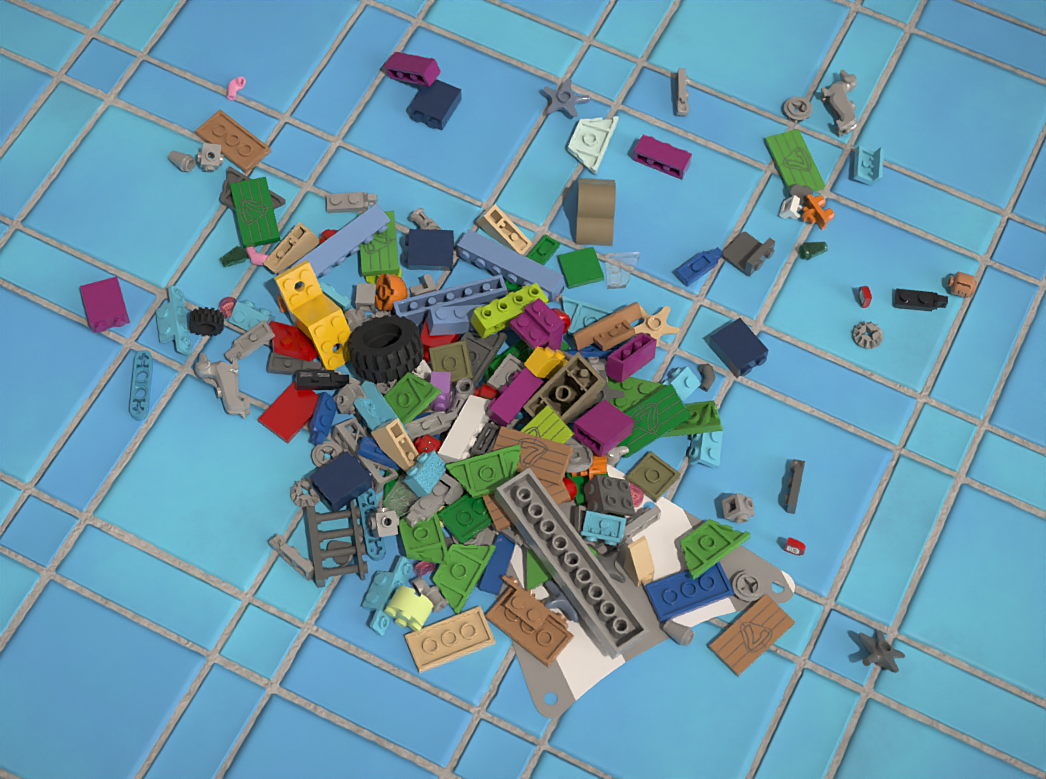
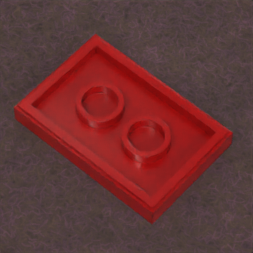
M295 380L260 416L258 422L288 444L313 417L319 395L312 390H296Z

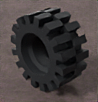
M202 307L193 309L190 312L189 330L192 333L196 332V335L202 334L204 337L205 335L212 337V334L214 336L221 334L224 330L223 312L212 307L211 309H208V307H205V309H202Z

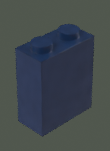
M435 79L430 87L423 86L410 107L411 118L442 131L462 100L461 89Z
M409 229V235H405V246H408V253L404 255V264H408V270L453 271L454 230Z
M741 318L712 335L709 342V347L736 378L741 375H747L756 365L761 366L767 360L769 350Z
M346 451L309 476L311 488L336 513L349 504L350 501H353L372 488L373 476L367 468L364 469L361 466L359 459L355 455L352 456Z

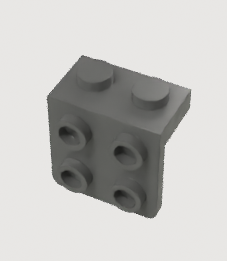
M742 232L723 251L722 256L750 277L762 267L766 259L771 258L774 254L775 241L769 238L762 244L747 232Z
M597 474L583 485L588 511L602 514L610 512L627 516L635 514L630 486L627 480Z

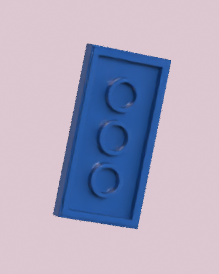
M720 561L694 580L691 579L687 569L644 586L660 623L734 596V591Z

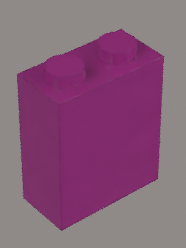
M117 276L80 286L93 333L103 332L109 328L121 327L130 323Z
M603 400L574 422L573 437L602 457L632 434L634 420L608 401Z

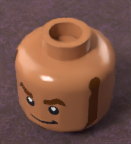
M956 272L954 276H950L947 286L950 287L951 294L968 298L974 294L977 281H975L973 275Z

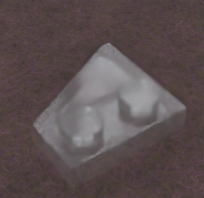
M640 252L604 253L607 289L627 287L640 258Z
M405 471L383 501V506L388 507L389 510H395L398 517L408 513L412 505L421 498L404 482L407 476Z

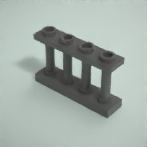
M354 500L350 501L351 510L337 511L336 513L320 514V512L316 513L315 506L307 507L317 588L326 587L325 580L328 577L360 572L362 581L365 580V574L368 573L367 561L363 562L362 555H366L365 545L360 543V537L363 536L362 524L358 525L357 519L361 518L359 506L355 507ZM353 518L354 528L327 532L318 531V524H321V522ZM355 536L356 546L332 550L320 548V543L324 542L323 540ZM358 554V565L331 569L323 568L322 561H326V558Z

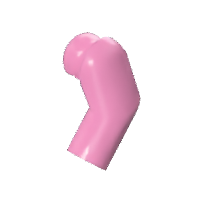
M240 76L228 84V100L236 99V92L246 84L244 77Z
M254 246L246 249L254 265L264 266L263 262L269 255L257 253Z

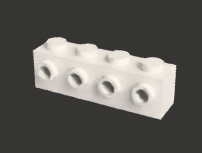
M473 395L468 397L438 451V457H441V460L446 465L470 458L471 450L486 422L492 420L487 416L489 411L487 406L491 400Z

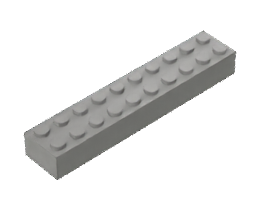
M528 468L496 488L495 499L610 657L614 660L646 638L650 630L532 470Z

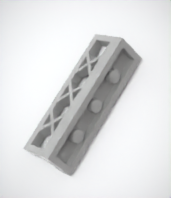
M355 417L336 425L332 435L334 441L341 446L343 453L348 451L352 456L355 455L359 459L361 466L371 472L373 476L372 489L375 494L382 492L385 483L398 477L397 472L394 468L370 461V459L357 454L359 449L357 440H362L363 436H369ZM353 425L357 433L348 432L346 428ZM379 468L387 470L390 475L383 478Z

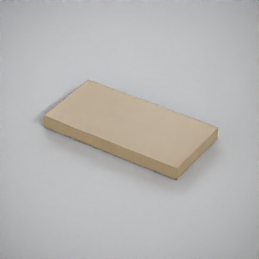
M480 606L424 627L420 632L414 631L404 635L419 674L496 644Z

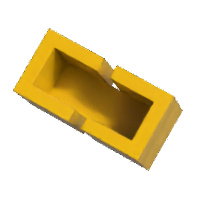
M537 346L524 365L536 377L551 379L568 361L565 359V354L558 349L552 350L549 347L542 348Z

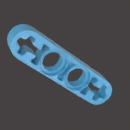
M147 350L137 352L134 360L130 413L133 419L137 421L146 419L149 413L153 357ZM143 357H147V359L145 360V367H143L141 360H143ZM146 373L148 376L145 380H138V375ZM139 390L146 391L145 396L140 398L136 396V393ZM138 403L141 404V408H142V411H140V414H137V413H136V411H138V408H139Z
M370 488L358 497L368 556L373 561H380L386 555L384 538L370 537L368 535L370 530L369 519L364 516L367 511L377 512L376 508H378L375 492ZM364 494H368V496H370V505L366 506ZM376 542L380 550L378 555H375V552H373V543Z

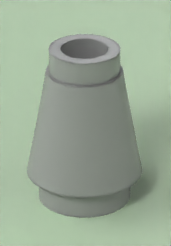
M174 150L168 155V159L183 172H190L195 167L196 161L192 155Z
M668 620L663 628V631L681 646H688L695 635L691 627Z

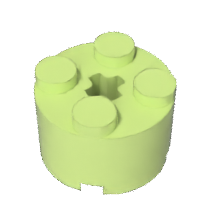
M399 586L384 612L395 618V623L402 628L408 626L414 631L420 632L432 611L433 604L424 595L421 594L419 597L414 594L416 590L406 586Z

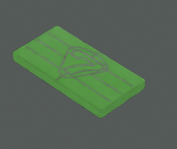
M799 129L765 138L767 147L788 192L792 184L808 186L813 192L825 189V183Z
M384 211L391 220L387 225L388 229L382 234L377 232L373 235L374 239L367 245L365 243L360 245L362 276L399 273L394 211Z

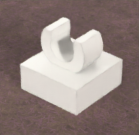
M794 195L783 201L779 216L783 219L788 217L792 219L799 218L800 215L797 212L803 209L799 205L800 198Z
M422 360L417 369L414 368L412 373L428 381L431 378V369L426 361Z

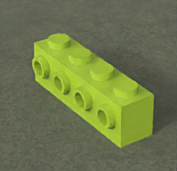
M537 283L525 285L521 290L515 293L510 292L502 299H494L484 307H477L473 311L470 322L483 339L509 327V322L522 314L524 308L537 298H540L546 305L549 300Z

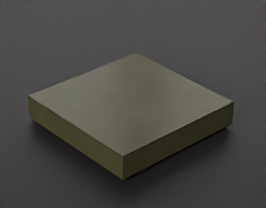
M466 340L429 348L434 372H450L451 383L458 382L463 378H474Z
M650 451L626 476L625 480L657 503L680 478L681 474Z

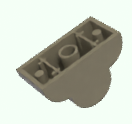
M578 178L576 244L613 245L616 198L615 180Z
M577 352L523 408L532 418H535L549 405L566 425L568 423L571 424L585 415L595 405L598 399L596 395L602 390L606 381Z

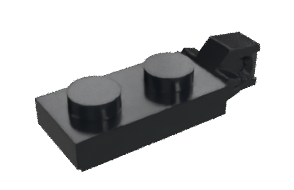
M897 288L895 290V308L932 312V310H937V308H946L948 304V296L938 295L935 292Z
M296 370L295 373L296 390H337L345 387L350 382L349 375H339L334 370Z

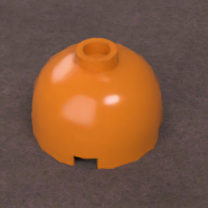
M381 274L376 282L378 295H375L376 306L379 310L394 311L393 302L408 298L409 291L402 278L394 274Z

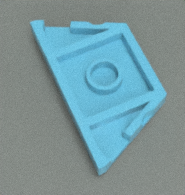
M563 296L564 312L571 319V325L567 333L572 337L573 334L615 313V311Z

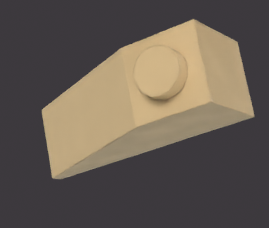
M495 204L487 208L476 220L488 235L521 255L533 244Z
M299 222L263 264L276 274L310 253L319 244V239L309 228Z
M398 418L382 423L371 432L380 449L406 473L412 466L416 465L419 453Z
M645 536L627 546L623 568L637 587L642 584L644 586L649 584L654 579L655 567Z

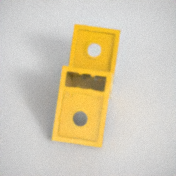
M305 260L274 277L293 323L312 340L324 369L334 370L350 361L351 358L347 346L352 334L341 308L323 294L310 262ZM302 281V286L295 290V284ZM340 343L339 349L333 351V346Z

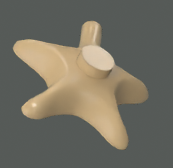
M640 306L641 318L644 322L633 327L636 334L642 332L657 339V347L662 336L679 333L680 329L678 327H673L666 323L670 312L669 306H665L656 315H649Z

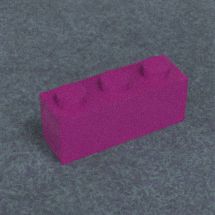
M394 52L384 64L390 79L429 87L441 73L435 59Z
M642 135L634 150L633 161L682 180L691 164L692 154L669 143L656 140L651 136Z
M642 332L608 356L606 375L620 383L625 381L655 358L657 339Z
M526 367L522 372L518 370L511 379L513 382L509 386L506 384L500 391L501 396L498 399L494 398L487 406L489 408L487 416L500 426L507 427L543 384V381Z

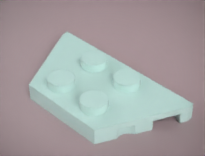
M614 116L613 119L603 120L602 117L579 120L569 143L568 152L593 174H596L619 117Z

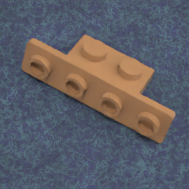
M634 302L573 334L576 348L581 350L595 343L600 349L606 351L636 335L635 329L630 323L642 317L639 303Z
M503 575L502 580L504 583L516 590L504 605L508 610L535 631L539 630L549 616L566 630L569 626L566 622L568 619L559 612L555 614L546 608L545 603L547 602L544 600L539 602L535 599L536 595L530 589L526 588L524 590L518 586L520 582L513 576L508 578Z

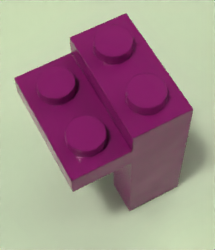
M540 298L526 306L522 314L509 322V327L533 351L537 346L561 350L565 323Z

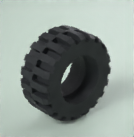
M384 315L381 318H372L373 320L366 321L362 326H358L355 332H352L347 346L354 371L361 378L367 379L369 382L377 381L378 383H384V381L392 382L394 379H401L408 372L412 373L414 368L417 369L424 357V347L419 329L413 321L404 316Z

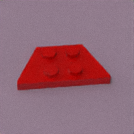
M270 321L269 326L276 335L271 339L273 342V352L306 361H312L318 356L312 340L298 327Z

